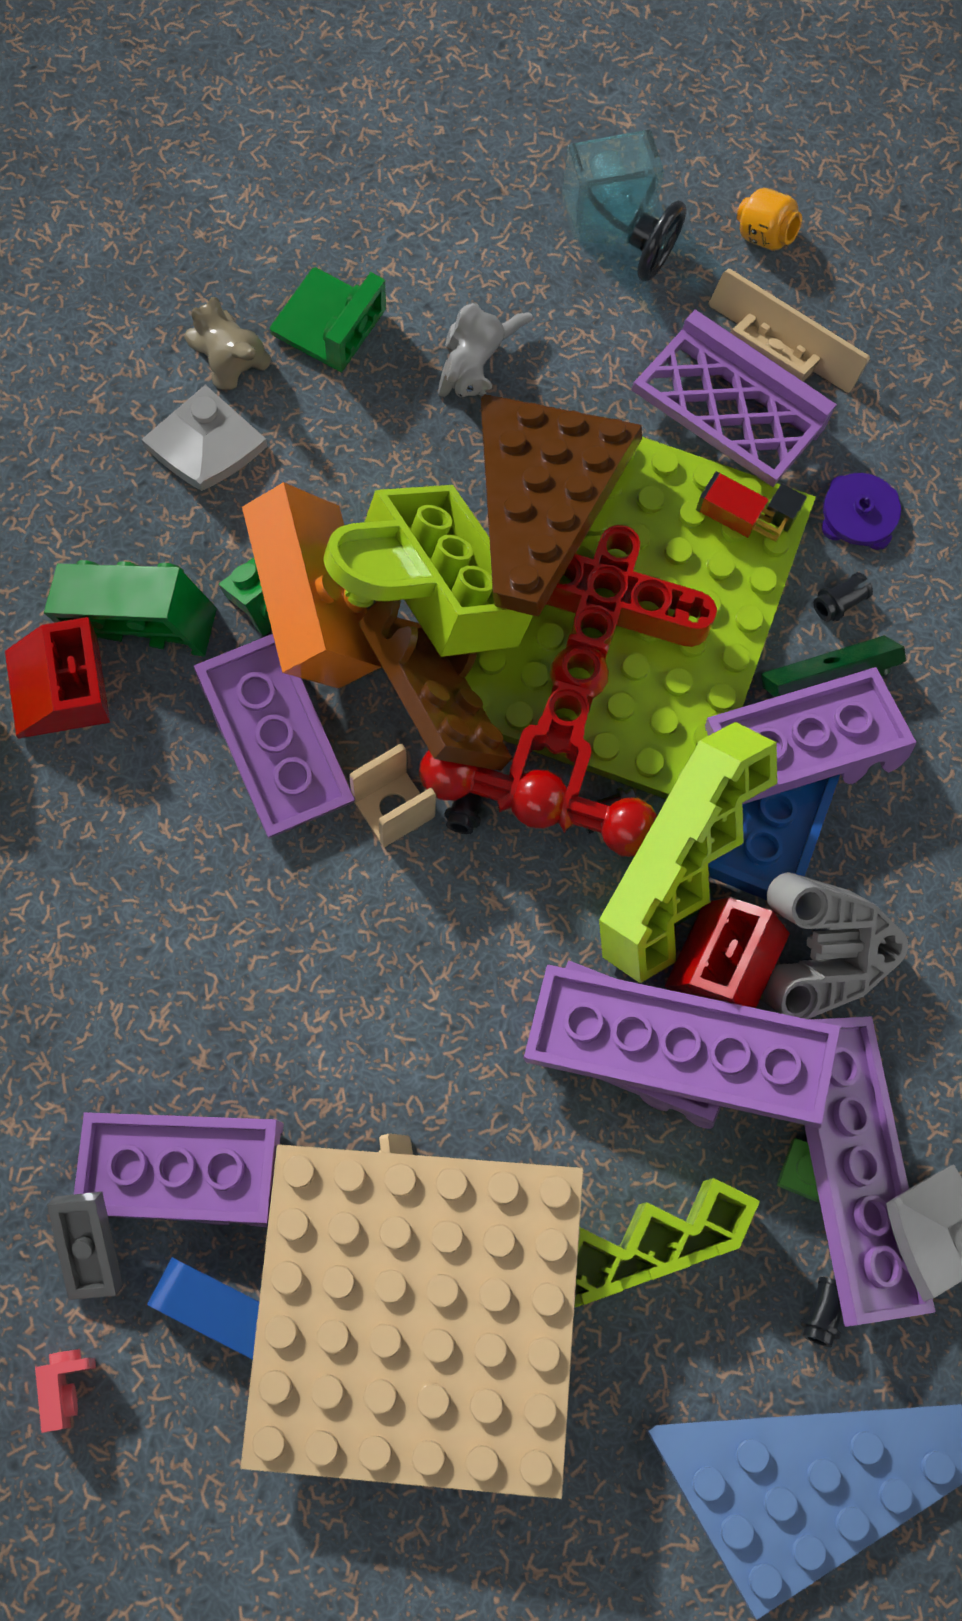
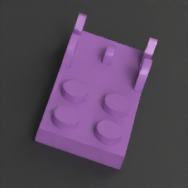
M273 634L194 665L200 687L210 704L220 733L227 743L268 839L354 803L355 799L302 679L282 673Z
M876 667L707 718L705 724L708 736L737 722L777 742V784L742 804L841 774L845 783L854 784L867 773L870 766L877 762H880L882 768L889 773L900 767L909 758L916 745L915 738Z
M84 1112L74 1194L102 1191L108 1217L195 1221L214 1225L239 1223L268 1227L277 1144L280 1145V1136L283 1135L284 1124L276 1119Z

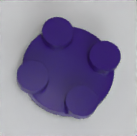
M852 473L845 476H837L831 481L824 499L823 514L825 519L821 529L828 539H842L854 545L869 546L875 550H882L889 545L892 533L900 520L901 505L898 493L886 481L872 474Z

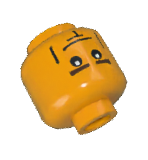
M761 188L756 190L750 198L746 197L743 199L737 211V221L740 222V233L743 239L768 250L776 251L785 244L790 245L795 240L802 224V214L799 212L797 201L792 197L769 188Z

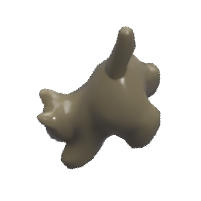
M211 297L207 304L192 309L191 315L194 328L186 330L184 338L192 349L208 356L209 367L213 371L211 374L212 381L218 389L232 390L236 388L239 375L251 367L264 371L270 366L271 356L265 351L259 337L248 329H241L230 313L221 308L218 298Z

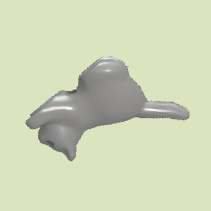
M470 303L462 307L458 312L456 322L451 325L447 334L445 347L452 349L448 360H446L441 374L438 396L446 397L452 388L455 389V393L459 397H466L468 395H480L482 397L486 394L485 390H490L492 383L484 377L483 366L499 347L503 339L531 322L533 315L529 312L519 313L505 323H501L495 315L482 311L477 303Z

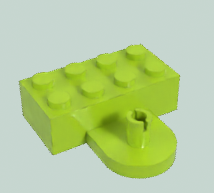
M453 485L375 490L365 521L343 525L337 528L329 538L324 553V565L331 578L346 590L345 596L349 597L348 601L358 607H370L374 601L405 600L441 657L519 647L533 615L495 606L489 536Z

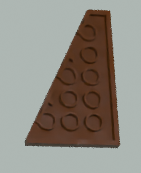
M484 394L481 398V415L494 604L496 607L539 617L642 440V425Z

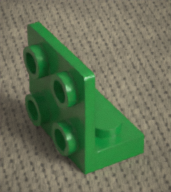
M314 267L271 324L270 333L272 336L342 373L386 310L385 279L370 272L361 286L356 284L352 287Z

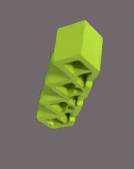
M737 722L699 741L599 919L602 958L639 983L676 962L674 923L710 903L708 863L744 843L742 803L777 784V742Z
M713 1178L703 1181L686 1221L647 1202L638 1204L620 1246L580 1227L574 1308L739 1249L760 1201Z

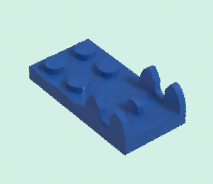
M840 774L742 804L744 843L708 863L709 879L713 878L767 900L768 888L772 881L780 874L789 872L805 876Z

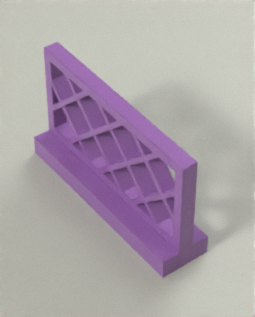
M696 309L687 317L683 329L634 381L631 391L772 487L775 486L812 440H816L824 431L837 405ZM681 349L696 359L698 364L677 365L675 354ZM710 375L721 376L730 382L733 388L712 389ZM701 376L704 390L683 391L680 377ZM671 377L674 391L660 392L649 383L653 378ZM745 399H755L767 407L768 412L748 413ZM736 400L739 414L718 415L715 401ZM706 401L709 416L693 415L687 410L685 402ZM780 423L792 424L804 433L803 436L784 438ZM771 424L774 438L754 439L751 425ZM741 425L745 440L731 441L722 434L721 426ZM777 449L780 463L775 469H772L758 459L757 450Z

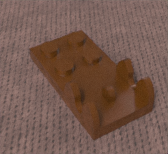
M400 600L377 601L358 624L433 758L502 771L510 762L512 756L503 743L502 733L491 723L484 711L481 698L471 689L465 679L475 662L477 652L441 657L418 622L397 617L401 604Z

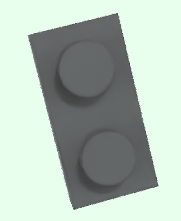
M103 1192L55 1196L47 1204L68 1300L116 1296L122 1289L123 1282Z

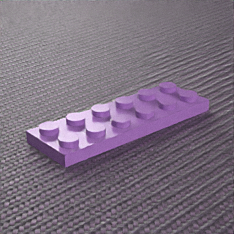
M547 964L524 1060L530 1064L821 1128L841 1026Z
M872 1016L810 1019L841 1026L821 1128L805 1125L844 1325L848 1327L935 1313L933 1299L923 1301L906 1268L888 1215L886 1203L907 1191L909 1186Z

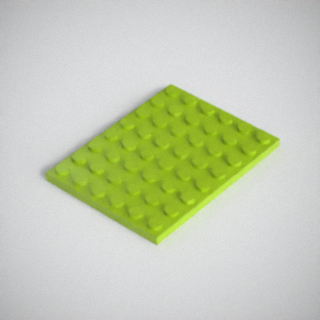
M642 437L639 446L575 554L594 559L600 537L606 529L615 525L628 526L638 534L641 542L634 569L635 572L701 591L714 600L717 613L707 639L694 647L682 646L616 626L606 657L609 670L608 683L604 690L592 701L584 728L583 739L590 744L592 750L587 771L667 799L699 741L708 736L705 729L707 718L743 707L816 497L795 490L807 496L790 530L788 532L782 530L776 542L755 530L747 538L696 510L699 498L712 476L717 471L768 498L769 501L766 509L781 484L776 483L772 487L755 475ZM771 523L769 524L770 526H772V527H774V528H776V529L779 528V527H777V526H775V525H773V524H771ZM758 524L756 525V526L760 527L761 529H763V530H765V531H767V532H769V533H771V534H773V535H776L775 533H773V532H771V531L765 529L764 527H762V526H760V525H758ZM619 549L608 551L615 557L622 558L627 556L625 552ZM562 576L558 584H568L572 581L568 577ZM607 588L595 590L602 597L609 598L615 596ZM650 601L639 603L642 608L648 611L659 609L656 604ZM545 605L539 617L533 615L519 647L477 652L475 662L465 679L471 689L481 698L484 711L491 723L500 730L504 741L518 745L523 729L529 725L538 724L552 691L551 664L556 655L566 648L576 613ZM669 609L668 616L673 617L675 610ZM689 616L688 620L696 622L697 618ZM589 627L582 630L590 638L603 636L595 628ZM573 668L568 671L576 679L590 677V674L582 668ZM562 708L555 712L557 717L563 721H572L578 718L574 711ZM547 747L541 751L533 750L574 766V762L567 759L566 753L553 754Z

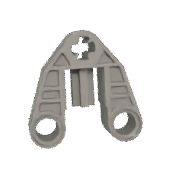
M789 872L776 877L768 888L767 903L774 912L801 928L829 929L813 931V936L807 938V946L811 948L810 957L813 960L775 965L760 999L780 1014L810 1019L861 998L894 970L907 954L908 939L905 933L874 903L847 889Z

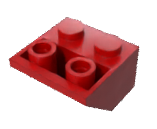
M89 617L41 625L5 650L15 732L18 739L110 723L99 643Z
M731 897L710 901L709 904L701 908L665 987L671 991L756 1008L790 933L772 910Z

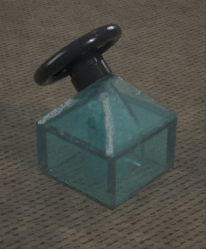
M651 129L568 144L562 190V200L574 239L602 244H630L643 251L637 268V276L643 282L653 279L664 265L679 237L687 212L685 203L675 201L668 206L659 220L655 218L664 169Z

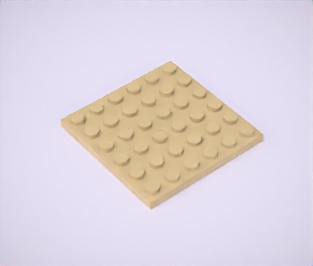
M277 1144L240 1469L562 1499L583 1168Z

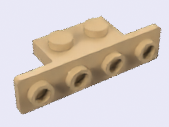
M727 269L722 274L709 305L714 310L737 323L731 330V334L803 382L812 372H815L847 393L855 387L870 360L868 354L735 271Z

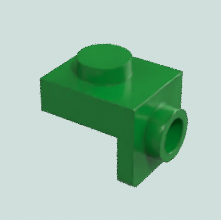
M252 558L247 563L235 568L231 575L218 585L231 602L248 614L256 630L262 635H267L272 631L255 559Z

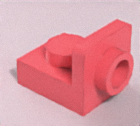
M81 1349L49 1354L50 1365L35 1367L41 1433L71 1428L70 1417L77 1416L78 1414L76 1388L74 1383L66 1384V1374L96 1369L95 1358L81 1359Z

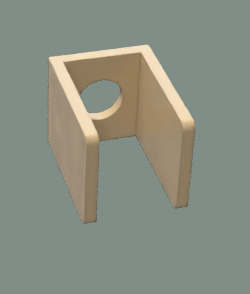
M403 744L397 745L350 773L351 793L355 799L354 803L383 847L388 846L435 817L436 794L432 788L420 794L407 774L406 748ZM389 795H398L406 801V803L384 816L380 812L381 801Z

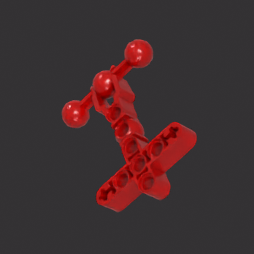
M625 525L609 527L600 537L594 559L578 554L574 555L563 574L572 582L557 584L546 605L576 614L566 648L556 655L551 664L550 677L553 686L543 715L540 717L537 725H529L523 729L509 775L487 768L437 760L433 758L428 750L422 758L419 767L422 785L426 790L432 788L436 798L439 800L455 801L464 797L469 792L496 800L499 813L511 808L516 818L529 828L545 829L559 823L564 833L572 825L602 834L603 840L610 850L620 856L635 857L657 814L650 804L640 798H623L608 806L578 797L592 751L590 744L583 739L587 716L593 699L604 690L608 683L609 670L606 657L616 626L682 646H698L707 639L716 618L717 608L714 600L701 591L635 572L634 569L641 543L638 534L632 528ZM619 549L625 552L627 556L622 558L615 557L608 551ZM607 588L615 596L609 598L602 597L595 590ZM650 601L656 604L659 609L648 611L642 608L639 603ZM669 609L675 610L673 617L668 616ZM689 616L697 618L696 622L688 620ZM589 627L595 628L603 636L590 638L582 630ZM573 668H582L590 674V677L576 679L568 671ZM562 708L574 711L578 718L572 721H563L557 717L555 712ZM545 747L553 754L566 753L567 759L574 762L568 788L560 777L549 770H532L524 774L530 753L533 750L541 751Z

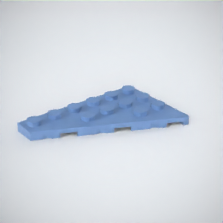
M962 1404L653 1425L646 1430L751 1615L756 1620L962 1485Z

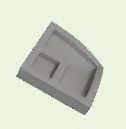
M206 384L142 438L144 448L181 479L201 491L233 475L267 447L266 438Z
M953 1164L886 1203L899 1251L923 1301L937 1297L962 1281V1177Z

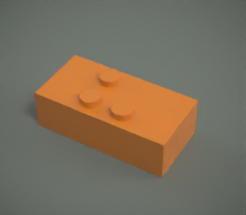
M284 482L242 506L282 673L341 688L381 668V663L358 624L367 613V607H358L348 601L349 597L345 596L346 590L331 578L324 565V553L329 538L337 528L344 525L340 506Z

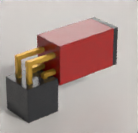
M716 471L701 494L696 510L747 538L755 530L776 542L782 530L786 532L790 530L807 496L781 483L766 509L769 501L768 498ZM771 523V524H773V525H775V526H777V527H779V528L776 529V528L770 526L769 524ZM758 524V525L764 527L765 529H767V530H769V531L775 533L776 535H773V534H771V533H769V532H767V531L761 529L760 527H758V526H756V525Z

